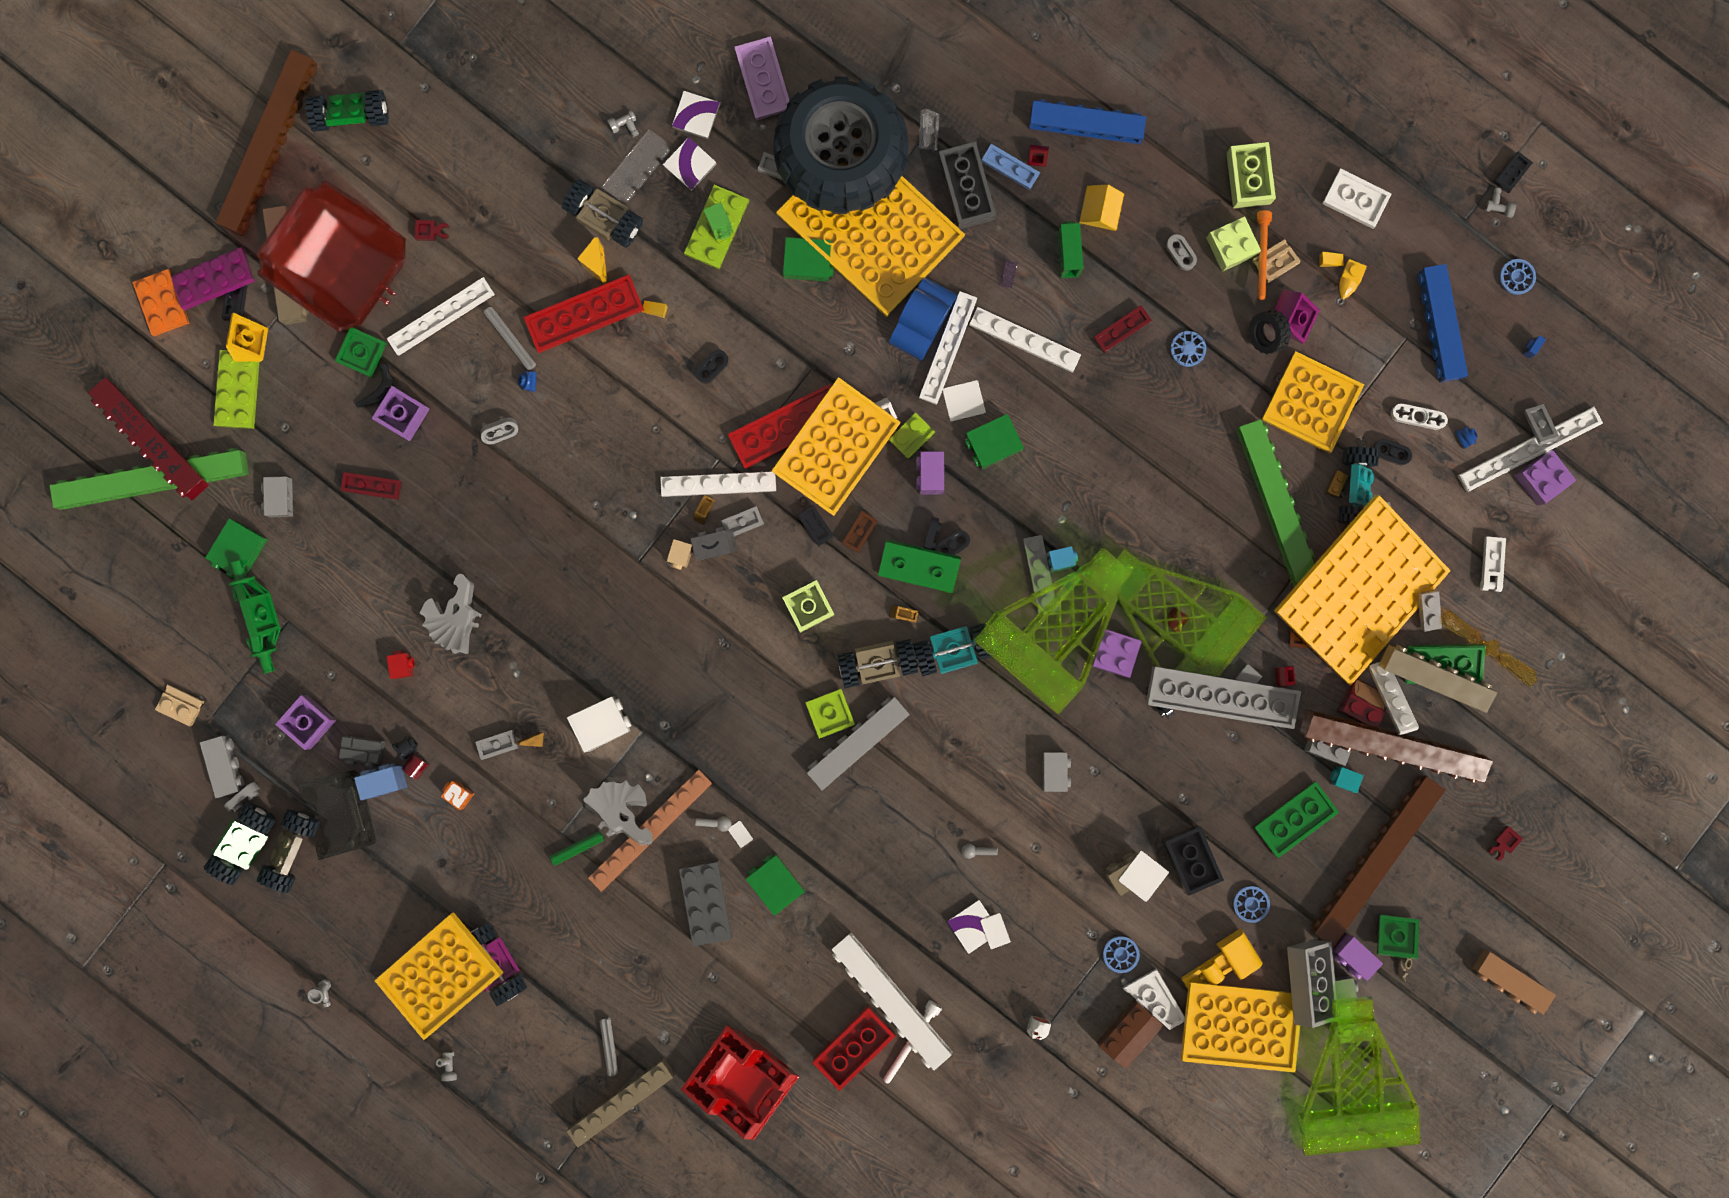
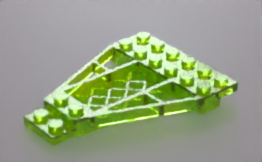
M1102 548L1089 563L1081 566L1077 571L1000 611L997 610L974 641L1059 715L1084 687L1122 590L1120 587L1132 573L1105 548ZM1064 585L1044 609L1035 602V599ZM1083 585V595L1074 596V587ZM1087 586L1096 594L1087 595ZM1087 598H1096L1097 607L1088 608ZM1074 599H1083V608L1074 609ZM1062 600H1070L1069 610H1061ZM1032 602L1041 612L1024 631H1021L1006 615ZM1090 611H1095V612L1088 618V612H1090ZM1084 612V622H1075L1074 613ZM1070 613L1071 623H1061V614ZM1057 614V624L1048 625V616ZM1104 615L1093 646L1089 650L1081 641ZM1075 626H1081L1075 633ZM1062 627H1071V636L1062 637ZM1048 628H1058V637L1049 638ZM1037 629H1044L1045 638L1035 639V631ZM1069 640L1062 648V641ZM1058 641V650L1049 651V642ZM1045 642V651L1036 643ZM1077 645H1080L1089 653L1081 677L1077 680L1061 666V663Z
M1126 549L1120 553L1100 578V580L1114 590L1113 592L1156 667L1161 666L1153 652L1163 640H1167L1184 655L1174 670L1219 677L1267 618L1240 593L1141 562ZM1154 575V576H1155L1156 578H1158V579H1150V578ZM1164 575L1199 585L1201 589L1193 598H1190ZM1160 581L1161 592L1151 593L1150 582ZM1147 583L1148 593L1138 594ZM1164 584L1172 591L1164 592ZM1206 588L1228 594L1232 597L1216 618L1196 602ZM1175 593L1176 604L1166 605L1165 594ZM1161 594L1163 606L1152 607L1151 595ZM1148 596L1149 607L1139 608L1138 597ZM1179 596L1187 603L1179 604ZM1134 598H1135V606L1131 604V602H1132V600H1133ZM1190 605L1191 617H1181L1180 606ZM1176 607L1177 618L1167 619L1166 608ZM1163 608L1164 619L1154 620L1153 609ZM1149 609L1150 618H1148L1140 610ZM1194 609L1202 614V616H1194ZM1133 613L1160 634V639L1152 649L1133 618ZM1195 618H1205L1206 629L1196 630ZM1191 619L1192 630L1182 631L1181 620ZM1178 620L1179 631L1169 632L1168 621ZM1164 621L1165 631L1154 622ZM1205 631L1197 640L1196 632ZM1193 632L1194 644L1184 645L1183 633ZM1170 634H1179L1180 643L1171 637ZM1192 646L1190 650H1187L1185 647Z
M1372 997L1332 1000L1333 1019L1329 1028L1330 1035L1302 1112L1299 1113V1126L1302 1134L1304 1156L1421 1144L1419 1107L1374 1019ZM1362 1041H1369L1370 1044L1364 1051L1358 1047ZM1343 1043L1351 1044L1345 1052L1339 1049ZM1382 1048H1385L1398 1077L1383 1079ZM1357 1049L1361 1054L1354 1061L1349 1056ZM1372 1050L1374 1054V1059L1370 1055H1368ZM1331 1055L1332 1084L1319 1085ZM1367 1057L1371 1062L1364 1069L1359 1064ZM1347 1059L1352 1064L1344 1070L1340 1065ZM1358 1067L1362 1072L1354 1078L1350 1074ZM1373 1068H1374V1076L1369 1073ZM1368 1075L1372 1080L1364 1086L1360 1082ZM1348 1077L1353 1082L1345 1088L1341 1083ZM1403 1084L1411 1101L1384 1104V1087ZM1358 1085L1363 1090L1355 1096L1351 1092ZM1374 1086H1375V1094L1370 1091ZM1333 1091L1332 1110L1310 1112L1316 1093ZM1368 1093L1373 1098L1365 1104L1361 1100ZM1349 1095L1353 1098V1101L1346 1106L1342 1101Z

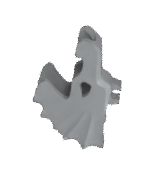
M458 574L454 580V585L458 587L455 597L448 601L445 613H443L439 602H434L430 598L424 603L420 614L425 617V622L422 626L429 630V636L434 640L435 644H441L445 650L451 649L454 654L460 652L468 654L469 637L472 627H479V624L474 622L475 617L481 618L482 614L476 612L471 606L474 584L468 577Z
M627 781L623 783L603 782L599 788L590 789L588 796L583 799L584 803H586L585 806L602 820L598 826L600 830L604 827L609 829L608 833H606L607 837L624 833L640 846L649 845L653 842V836L649 829H639L635 824L634 814L627 808V806H647L646 795L639 784L632 787ZM621 816H622L623 818L627 819L628 821H625V822L622 821V820L620 819Z

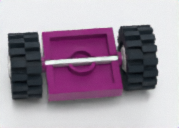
M488 922L482 927L473 930L471 934L504 972L484 989L486 992L500 984V986L489 992L495 1005L499 1006L517 996L527 986L520 974L507 981L508 977L520 970L500 937L488 945L484 944L497 936L490 923Z

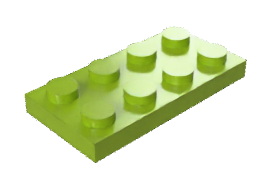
M714 184L704 209L721 202L731 222L733 233H730L731 236L724 240H716L706 220L704 211H702L684 255L720 269L748 206L749 199Z
M220 350L214 426L254 429L259 362H234L228 350Z

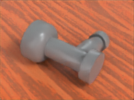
M632 110L617 120L614 118L607 120L613 134L619 131L620 126L626 124L632 137L639 135L633 123L636 121Z
M1494 188L1492 200L1487 201L1485 211L1503 212L1506 217L1512 218L1515 213L1516 203L1499 204L1501 189Z
M322 979L318 987L312 988L308 992L309 1001L314 1004L323 1001V1007L330 1006L331 1002L328 995V990L331 987L330 981Z
M443 1052L442 1056L444 1058L436 1060L438 1067L445 1066V1072L441 1075V1081L457 1080V1074L453 1072L452 1056H454V1052Z

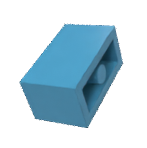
M1072 546L1046 553L1050 573L1073 568L1078 561L1077 552L1072 549Z

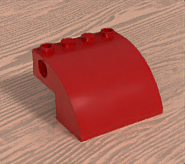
M727 1025L681 1090L707 1114L718 1115L743 1139L754 1140L800 1076L759 1043Z

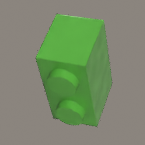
M721 202L703 210L716 240H724L731 236L730 233H733L731 222Z

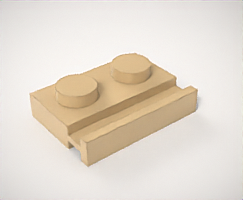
M1285 239L1267 250V283L1300 264V259L1292 248L1288 246ZM1258 255L1257 257L1253 258L1252 262L1257 266V269L1259 271Z
M167 685V689L155 710L187 726H193L204 701L172 685Z

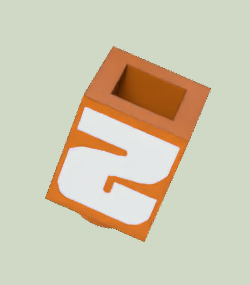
M454 780L451 783L448 781L442 789L444 793L441 797L457 809L462 810L475 793L457 780Z

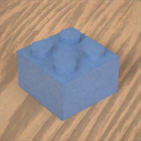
M395 763L386 764L378 767L379 771L370 769L359 772L360 776L354 779L360 800L408 788L404 772L401 769L402 765L395 766Z

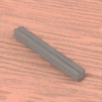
M491 306L485 309L484 314L526 369L532 370L536 363L496 311Z

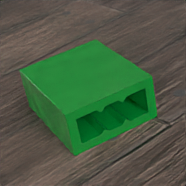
M1065 221L1060 225L1057 232L1060 278L1079 277L1084 269L1080 223Z
M786 237L784 279L829 281V277H833V266L810 243L803 238ZM811 239L830 257L831 245L826 244L824 240Z
M1008 414L967 432L965 435L966 439H964L968 450L972 449L974 453L972 459L976 467L980 466L981 470L1024 449Z
M229 518L205 558L211 561L210 565L218 570L223 568L227 571L226 575L235 579L230 562L243 560L247 575L268 539L238 521Z
M770 854L762 860L764 864L761 867L757 868L755 866L747 872L749 876L746 878V881L775 916L802 895L805 889L778 854L774 856Z

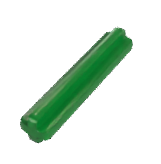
M598 831L550 856L551 863L556 866L603 842V834Z

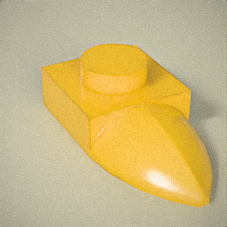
M1350 259L1347 261L1339 282L1341 299L1347 298L1356 290L1362 280L1366 265Z

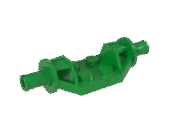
M243 560L230 562L235 579L233 580L234 582L228 583V586L232 588L234 602L239 601L250 636L246 638L251 651L249 656L250 658H259L263 674L273 672L275 669L270 654L277 650L275 645L281 628L271 594L255 580V576L249 577L246 575ZM247 583L255 593L249 594L244 584ZM268 636L266 648L263 649V637Z

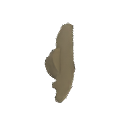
M1399 957L1398 976L1403 982L1406 981V976L1408 975L1406 969H1410L1412 966V959Z

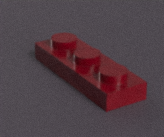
M1140 305L1094 336L1093 339L1102 352L1106 353L1149 324L1152 320L1142 305Z
M343 472L340 491L399 500L402 481Z

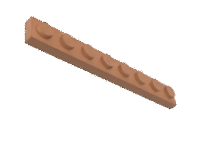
M699 769L639 829L648 828L652 833L654 841L712 782ZM628 838L588 879L602 892L649 845L640 846L631 838Z

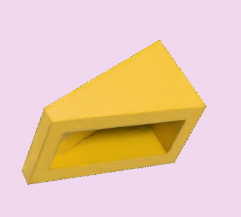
M1322 252L1319 255V267L1344 266L1343 254Z
M644 301V311L642 313L665 318L666 304Z

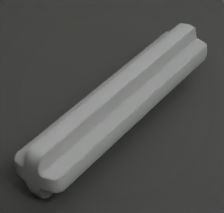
M602 1018L600 1020L607 1075L615 1076L618 1074L611 1019Z

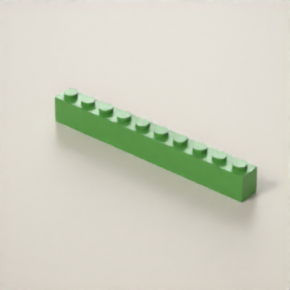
M1260 419L1237 428L1236 432L1293 587H1295L1313 567V559L1315 557L1312 549L1308 548L1307 534L1301 529L1300 515L1295 513L1293 507L1295 502L1292 495H1289L1287 491V480L1285 477H1282L1280 472L1282 469L1281 463L1275 458L1273 453L1275 452L1273 442L1268 439V428Z
M238 448L227 449L226 453H219L218 451L207 453L208 456L204 457L193 455L189 456V459L186 460L207 483L249 475L246 453L238 450ZM151 465L145 468L144 466H134L129 471L118 469L114 470L113 474L96 473L91 478L80 476L76 477L75 481L70 482L69 480L56 481L57 484L50 485L53 508L63 510L176 489L178 487L174 483L170 485L163 478L165 474L162 470L158 472Z

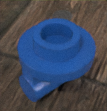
M523 371L518 376V385L521 390L535 392L537 372Z
M1469 426L1455 432L1463 449L1475 444L1478 438L1475 429Z

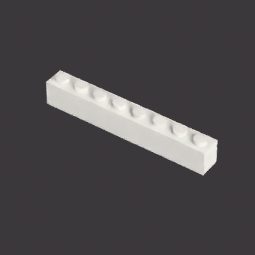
M852 932L832 949L834 952L832 954L839 963L842 962L846 966L845 971L850 977H855L858 980L859 988L864 993H869L872 997L870 999L877 1008L880 1006L885 1012L883 1015L890 1023L893 1022L897 1026L896 1031L902 1038L906 1037L908 1039L910 1048L915 1053L919 1052L923 1057L921 1060L927 1068L931 1067L935 1070L952 1055L953 1051Z

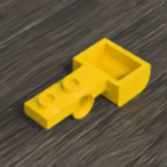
M1241 928L1216 944L1221 951L1220 953L1181 977L1187 989L1189 982L1217 985L1224 980V975L1232 970L1241 980L1262 966L1263 962Z

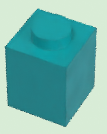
M1337 766L1330 776V780H1332L1331 785L1352 793H1358L1364 775Z

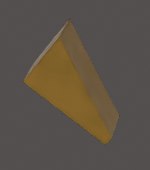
M704 495L694 513L693 520L704 525L715 499Z
M891 605L889 617L916 623L919 611Z
M544 732L535 733L515 742V744L542 747Z

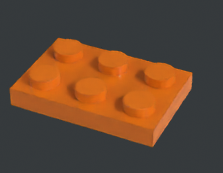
M169 269L132 282L152 336L160 335L190 323L186 311L180 306L171 278L172 272Z

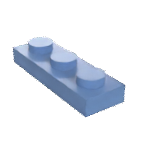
M993 144L989 146L981 160L982 163L1028 190L1032 188L1040 174L1039 171Z

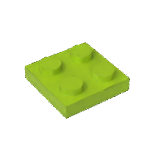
M842 689L806 702L819 739L855 725Z

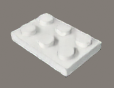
M1340 168L1322 204L1374 229L1391 193Z

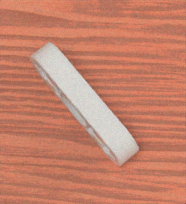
M1398 404L1390 412L1391 418L1396 422L1433 430L1445 427L1448 422L1447 416L1443 412L1407 404ZM1401 408L1403 413H1409L1410 410L1411 413L1409 415H1402L1401 417H1399V414L1396 413V411ZM1416 412L1423 414L1424 419L1422 422L1415 420L1414 414ZM1439 416V420H1441L1442 423L1436 425V421H1428V419H1435Z

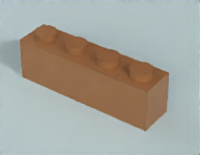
M1487 950L1482 951L1472 967L1477 972L1476 976L1485 982L1487 980L1494 983L1492 987L1501 993L1505 990L1510 994V999L1518 1004L1520 1001L1526 1004L1525 1009L1533 1014L1539 1012L1544 1015L1556 996Z

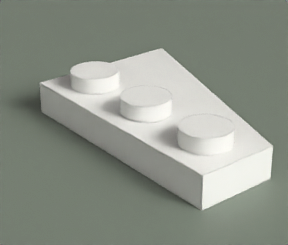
M1157 968L1123 987L1127 993L1132 995L1137 1002L1149 1010L1169 1030L1185 1021L1182 1010Z

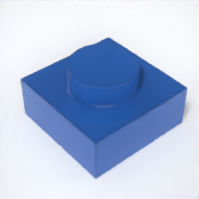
M1540 335L1530 338L1525 345L1526 350L1523 355L1527 358L1535 356L1546 339Z

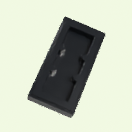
M1517 151L1493 183L1505 192L1510 193L1533 162Z
M247 285L225 294L221 316L224 321H230L232 313L243 317Z
M814 505L797 514L818 547L834 537Z

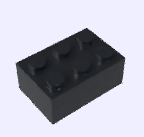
M1195 825L1161 840L1184 894L1190 896L1224 881L1201 826Z

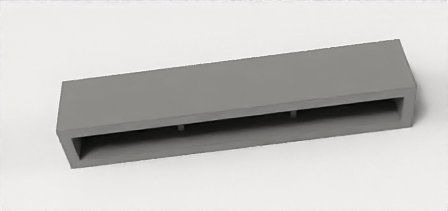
M888 697L881 703L882 708L878 712L874 709L866 716L868 720L863 725L859 722L851 729L853 733L849 737L844 735L838 740L837 743L839 745L834 750L830 747L822 755L825 758L820 762L815 760L808 766L809 771L807 774L821 790L825 789L910 715L895 697L893 699Z

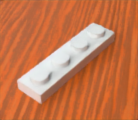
M1380 662L1369 665L1368 669L1398 734L1402 735L1418 730L1419 726L1395 675L1379 666Z

